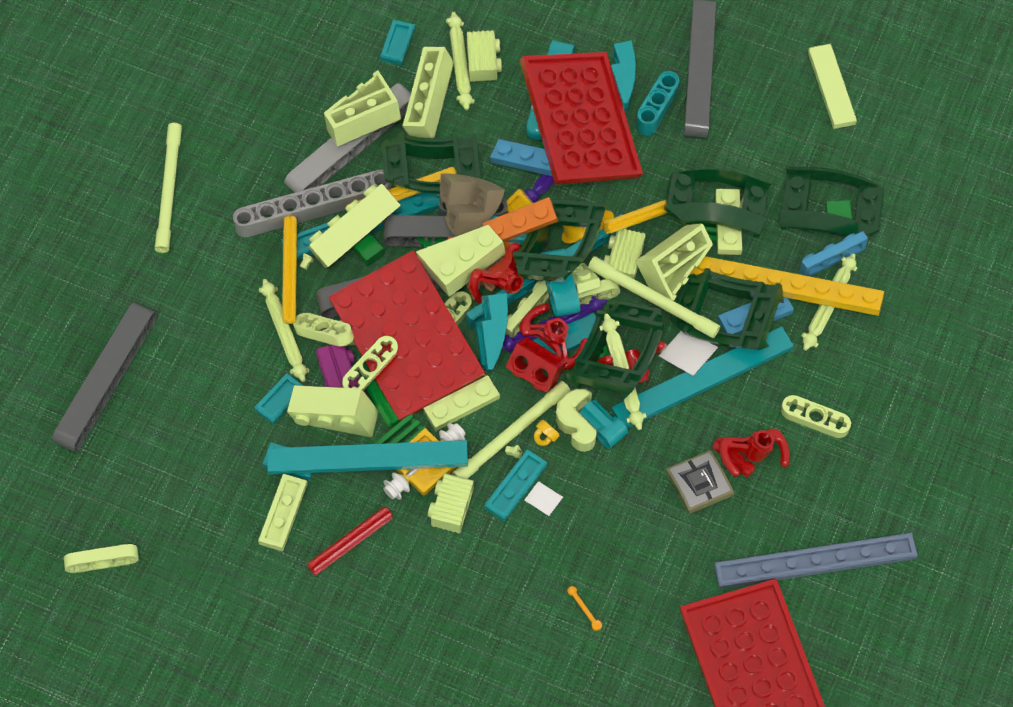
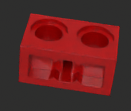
M525 337L516 344L506 368L511 370L514 376L532 383L535 389L547 392L556 386L567 361ZM522 356L527 359L528 364L523 361ZM543 369L547 371L548 377L544 375Z

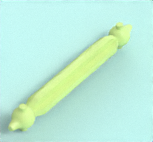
M452 12L451 17L446 19V23L451 28L450 38L457 90L460 93V96H457L456 99L459 100V103L465 110H469L470 104H473L475 100L469 94L471 90L464 37L460 26L464 25V22L461 21V18L455 12Z
M854 253L849 257L845 258L843 256L841 258L842 268L838 269L832 281L847 284L850 278V271L857 270ZM820 304L809 325V333L806 334L804 332L801 335L805 351L810 347L814 346L816 348L819 345L817 343V336L822 333L835 307Z
M263 279V286L259 288V292L266 296V304L287 359L293 366L290 373L302 382H305V376L309 373V368L302 364V356L290 325L283 323L282 305L277 295H275L278 288L266 279Z
M605 314L600 330L607 332L606 341L610 355L613 357V365L630 369L621 337L615 331L617 326H619V321H615L608 314ZM634 388L624 399L625 407L631 413L629 418L626 419L628 423L631 422L638 430H641L642 422L647 417L646 413L642 414L639 411L640 402L636 388Z

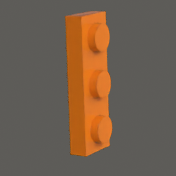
M548 197L482 224L483 227L489 225L504 243L558 222V218L552 201Z

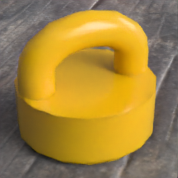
M541 420L536 425L538 429L534 433V441L540 446H546L551 441L555 442L560 435L547 422ZM542 433L547 436L544 440L540 439Z

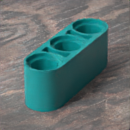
M672 71L663 72L640 107L636 122V129L640 134L645 136L654 134L677 97L679 77L676 73Z
M564 248L540 253L567 256ZM572 274L564 282L545 281L555 317L580 313L579 297Z

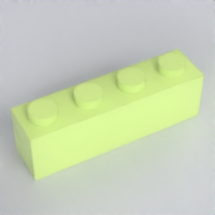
M423 47L403 122V127L410 136L421 138L435 137L454 64L445 47Z
M373 184L363 193L366 196L363 200L358 202L355 199L345 208L347 213L340 218L339 215H336L327 223L330 228L324 233L319 230L309 238L311 244L307 246L308 249L325 268L333 264L400 206L383 184H380L378 187Z

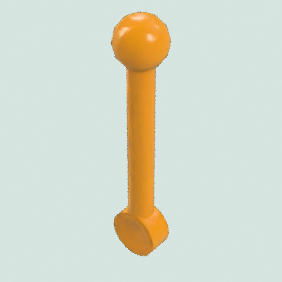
M570 586L567 589V593L574 597L592 623V629L594 631L601 630L602 623L599 620H595L578 596L576 587Z

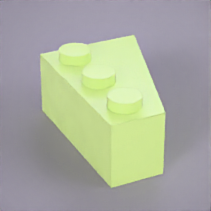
M378 70L373 73V78L368 82L359 84L357 90L349 97L344 96L324 112L327 131L337 147L401 119L398 101Z
M703 224L685 225L636 260V263L648 287L674 301L677 297L675 294L679 288L686 284L688 281L687 277L694 267H698L713 243Z
M489 225L416 251L423 268L449 297L469 282L470 275L475 269L485 270L506 254L503 241Z
M294 386L287 410L295 423L299 425H310L371 438L379 412L362 389Z

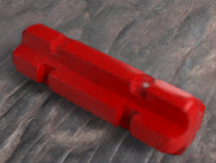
M719 437L713 443V449L719 454V442L723 437ZM729 450L734 464L745 477H749L754 472L755 465L749 460L746 461V457L740 452Z

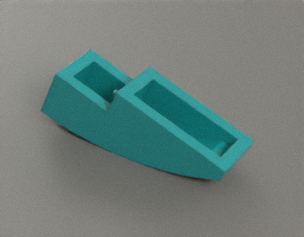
M632 41L614 44L612 57L615 64L611 65L625 115L631 104L635 82L636 64Z
M507 293L481 296L484 321L475 322L480 363L483 370L493 369L501 352L507 327Z

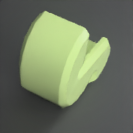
M574 389L566 393L557 403L556 423L560 430L571 435V444L575 449L583 452L590 451L595 446L596 430L579 412L585 404L591 401L592 392L587 389Z

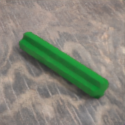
M364 363V370L370 372L368 366ZM374 379L365 389L387 426L393 427L399 423V417Z

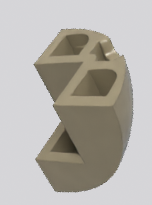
M441 174L440 199L441 203L446 204L447 215L445 221L450 231L455 236H459L483 226L482 223L488 221L497 211L505 190L494 183L476 177L459 174Z

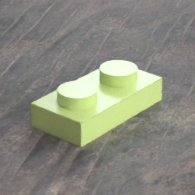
M581 263L572 273L577 293L601 287L599 277L589 270L585 263Z

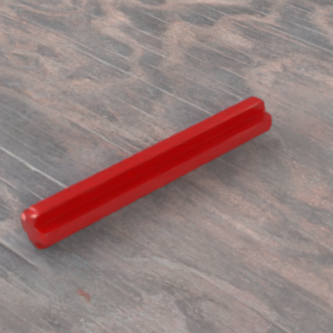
M387 507L378 510L308 562L309 570L314 575L319 574L393 518L391 511Z

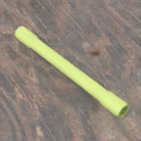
M170 123L167 130V150L161 206L155 240V251L160 253L168 252L170 245V224L178 149L182 126L178 123Z
M596 256L590 261L588 265L589 270L605 279H610L691 324L695 329L712 338H715L720 329V325L672 301L618 271L612 265Z
M563 381L559 382L539 402L477 454L468 459V467H458L452 472V475L466 479L478 471L480 466L549 408L556 405L566 393L571 391L568 385Z

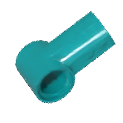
M595 399L585 404L579 412L596 430V436L601 444L608 449L629 433L626 425L618 417H612Z

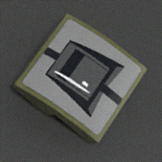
M711 450L666 468L667 476L678 491V498L689 514L734 496V491Z

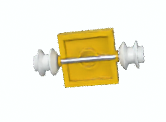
M448 423V431H439L440 441L465 440V432L458 424ZM425 428L409 443L436 442L438 440ZM456 467L398 469L397 471L400 474L392 473L393 480L391 482L384 480L385 487L383 489L391 499L397 498L401 500L400 493L402 491L410 492V483L425 496L436 486L438 480H443L445 473L450 474Z

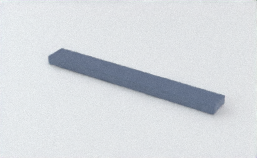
M912 533L716 562L714 563L718 588L724 589L762 583L773 579L783 580L917 559L918 555Z

